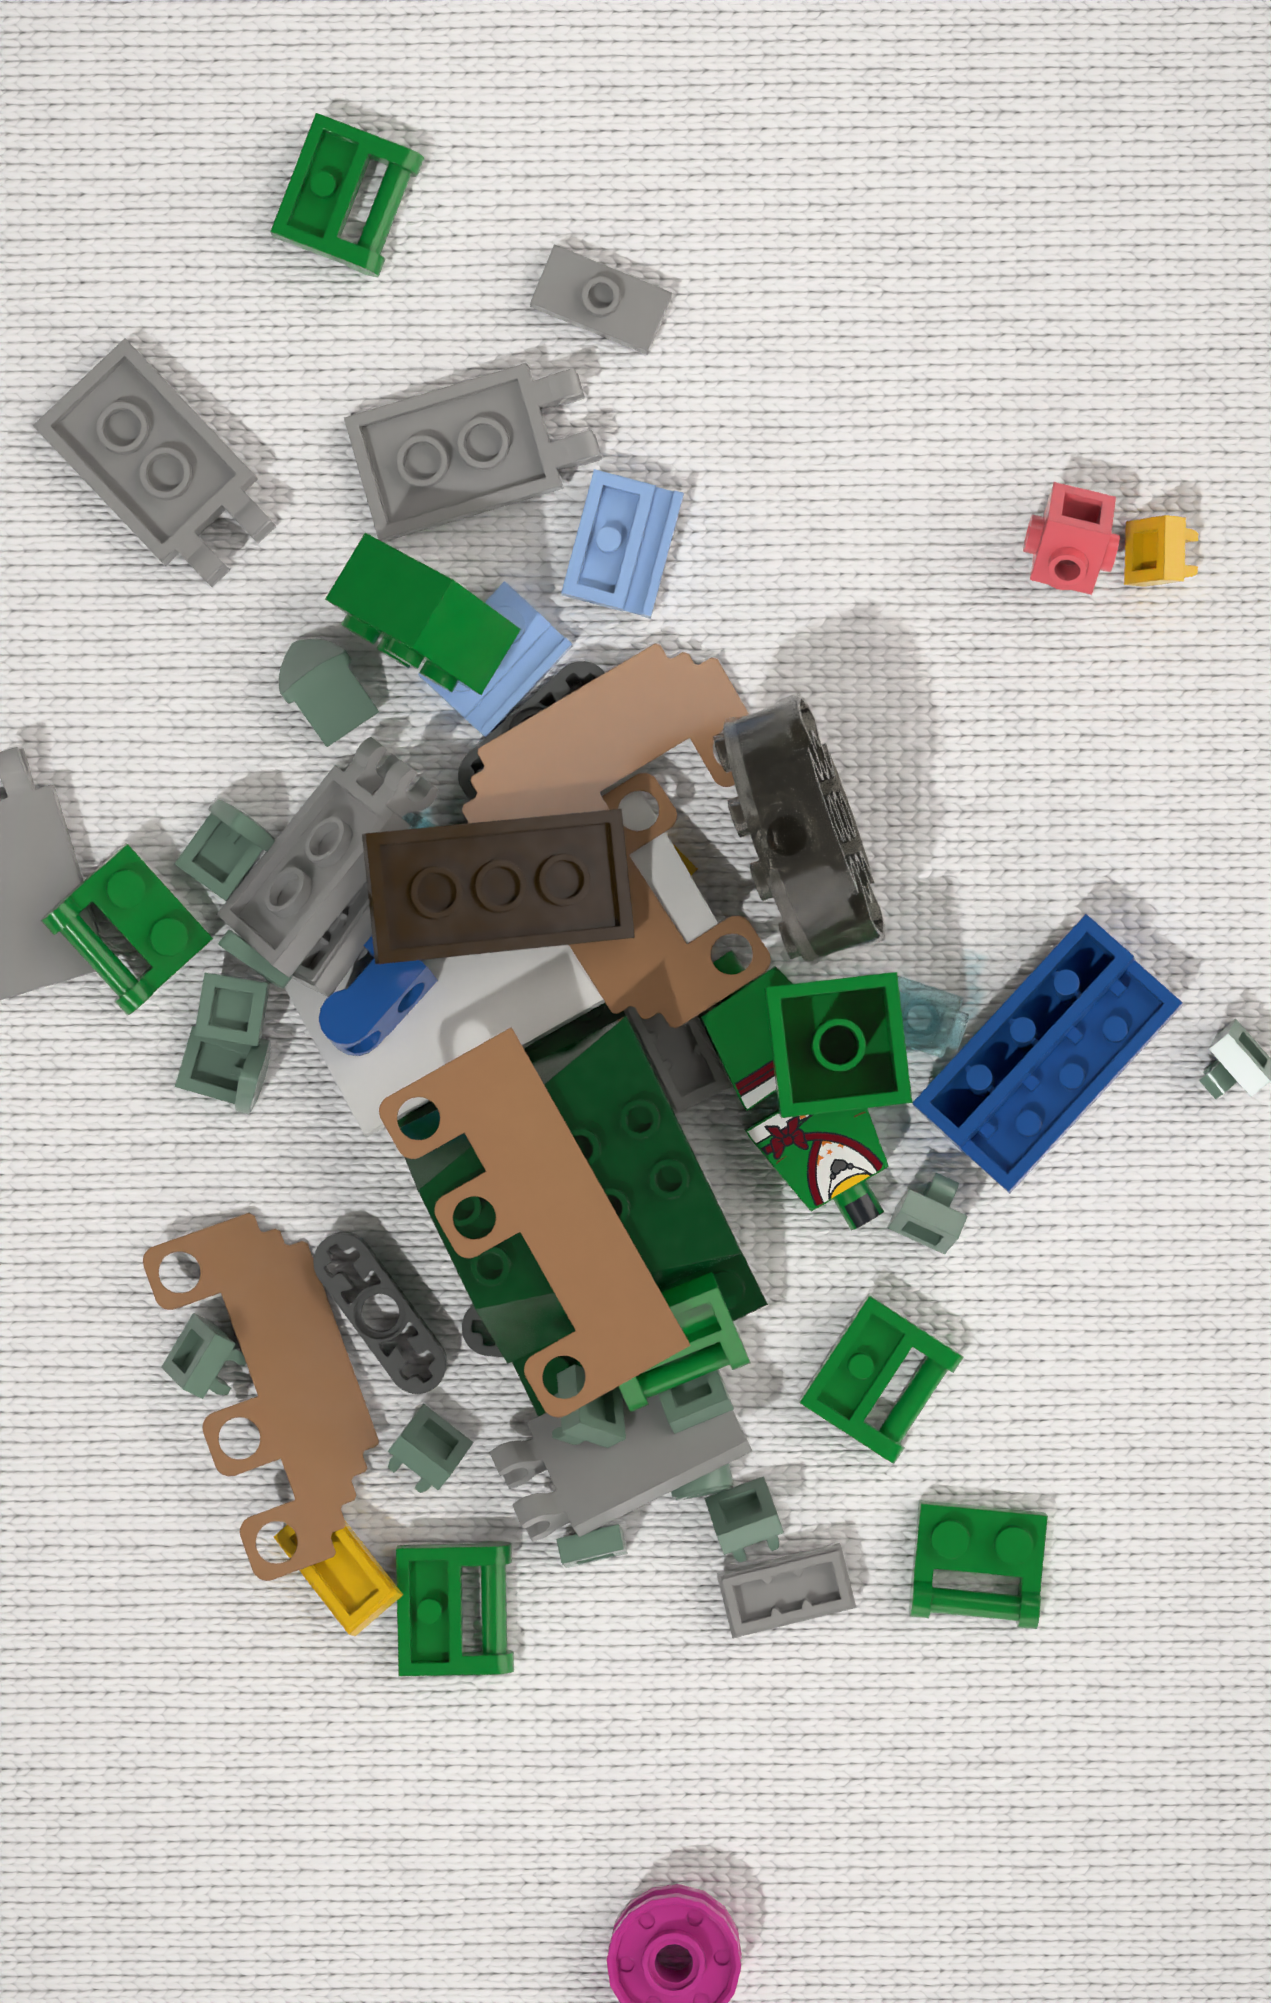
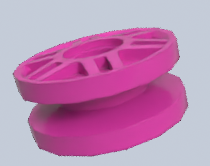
M681 1884L653 1887L632 1899L615 1921L606 1960L610 1987L620 2003H728L734 1996L738 1984L742 1953L736 1924L725 1906L707 1892ZM667 1945H680L689 1951L692 1961L688 1966L680 1970L667 1969L658 1960V1952Z

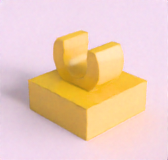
M1163 515L1126 521L1124 585L1146 587L1184 582V578L1193 577L1198 574V566L1185 565V543L1198 541L1199 535L1195 530L1186 528V517Z

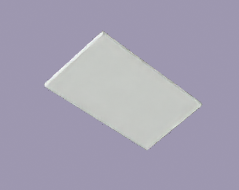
M632 773L601 791V796L633 777ZM634 791L627 794L619 804L618 809H622L623 825L628 829L642 831L651 827L657 820V816L642 791ZM666 832L629 855L686 944L719 924ZM569 945L420 960L429 968L438 981L374 1050L361 1056H352L338 1050L321 1030L319 1023L320 1008L328 997L302 985L293 977L285 986L289 997L366 1138L385 1128L379 1116L380 1104L386 1097L510 1027H512L522 1047L526 1048L605 1003ZM369 952L360 960L354 962L334 992L347 989L374 959ZM422 1097L407 1100L400 1107L397 1120L429 1103L430 1100Z

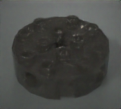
M796 693L782 698L774 705L756 713L737 718H726L723 733L714 735L713 740L724 771L726 773L732 772L738 795L727 800L728 808L739 837L751 835L759 860L749 864L752 878L762 901L770 898L775 900L783 921L778 922L779 931L790 959L802 956L803 960L813 965L818 963L820 959L838 951L857 946H869L885 940V923L881 907L870 885L875 882L867 854L837 768L827 744H821L816 720L807 701L800 693Z

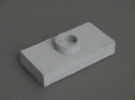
M554 244L531 299L530 307L648 355L672 298V292Z
M367 881L292 975L302 985L327 997L334 993L354 962L360 960L368 952L363 946L372 936Z
M630 1006L624 1010L675 1114L732 1087L698 1015L676 1029L669 1026L662 1014L657 1013L649 1019H642L635 1007Z
M840 1543L717 1573L732 1639L857 1608Z

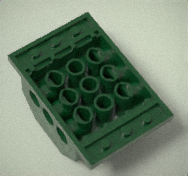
M603 1003L524 1048L660 1292L712 1272L733 1321L768 1305L624 1010L619 1014L611 1012L606 1003ZM430 1101L397 1120L401 1132L410 1139H427L439 1127V1110ZM465 1133L420 1158L409 1159L404 1157L421 1199L478 1315L506 1363L512 1362L538 1417L545 1414L546 1411L525 1376V1363L532 1355L575 1332L574 1326L521 1232L473 1258H464L458 1255L452 1247L435 1216V1205L442 1196L486 1172ZM478 1196L467 1197L460 1201L453 1213V1223L456 1230L468 1239H480L487 1236L494 1228L496 1222L493 1206L486 1199ZM558 1356L547 1363L542 1378L546 1390L554 1396L558 1393L557 1374L573 1365L583 1367L578 1360L570 1356Z

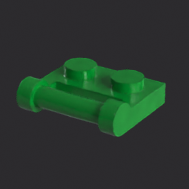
M316 113L270 233L272 237L342 263L362 274L378 278L386 260L381 255L409 179L411 176H418L424 157L405 146ZM370 159L386 165L387 168L358 244H354L340 237Z
M126 843L41 919V922L53 935L60 932L118 995L114 1002L127 1016L144 1004L159 987L213 940L210 934ZM91 902L96 905L151 966L138 978L130 972L80 917L79 913Z
M712 1272L661 1292L691 1346L619 1386L630 1412L649 1405L647 1398L728 1365L731 1366L732 1370L751 1363Z
M867 1294L798 1401L864 1446L895 1464L905 1449L900 1444L947 1371L949 1370L954 1373L964 1356ZM913 1347L927 1357L880 1429H877L864 1420Z
M919 1500L909 1599V1617L929 1619L931 1612L1016 1621L1019 1628L1037 1629L1040 1617V1592L1048 1515L1045 1512ZM934 1569L1020 1577L1018 1595L937 1588L932 1586Z
M488 1541L470 1544L397 1545V1587L403 1593V1596L397 1600L399 1676L496 1675L514 1672V1651L507 1648L506 1565L512 1563V1543ZM462 1566H480L481 1651L463 1652Z

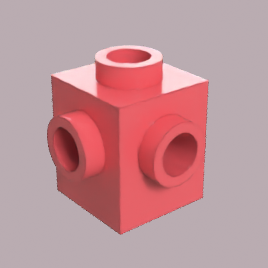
M1053 482L1043 517L1031 515L1024 540L1023 552L1033 554L1030 580L1048 584L1059 590H1074L1092 595L1099 571H1112L1119 546L1120 535L1111 533L1116 497Z

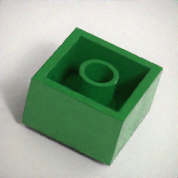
M364 533L325 598L326 601L347 614L341 623L344 628L373 645L379 637L382 638L376 649L408 669L410 666L418 669L420 664L424 663L419 673L451 693L457 684L460 683L482 695L521 630L453 579L367 533Z
M897 972L764 988L779 1117L788 1118L913 1103Z

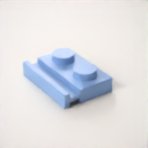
M594 469L564 580L562 596L622 612L634 613L651 619L684 493L656 487V485Z
M505 581L485 603L521 630L482 695L460 683L457 684L451 693L420 673L418 674L422 680L485 738L508 717L573 647L567 638L561 635Z

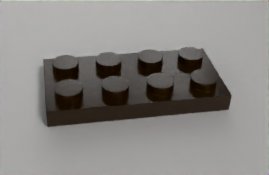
M622 809L362 834L375 965L635 938Z

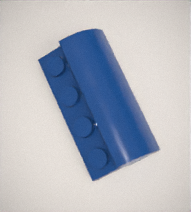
M1085 914L912 1104L959 1150L965 1153L1004 1190L1011 1194L1182 1008L1183 1002L1135 961L1134 956L1091 917Z

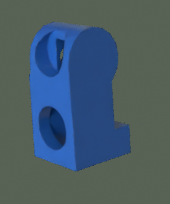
M371 936L363 946L374 958L373 938ZM374 958L347 989L334 992L326 998L319 1013L321 1030L341 1052L352 1056L368 1054L396 1028L438 980L420 960L375 965Z

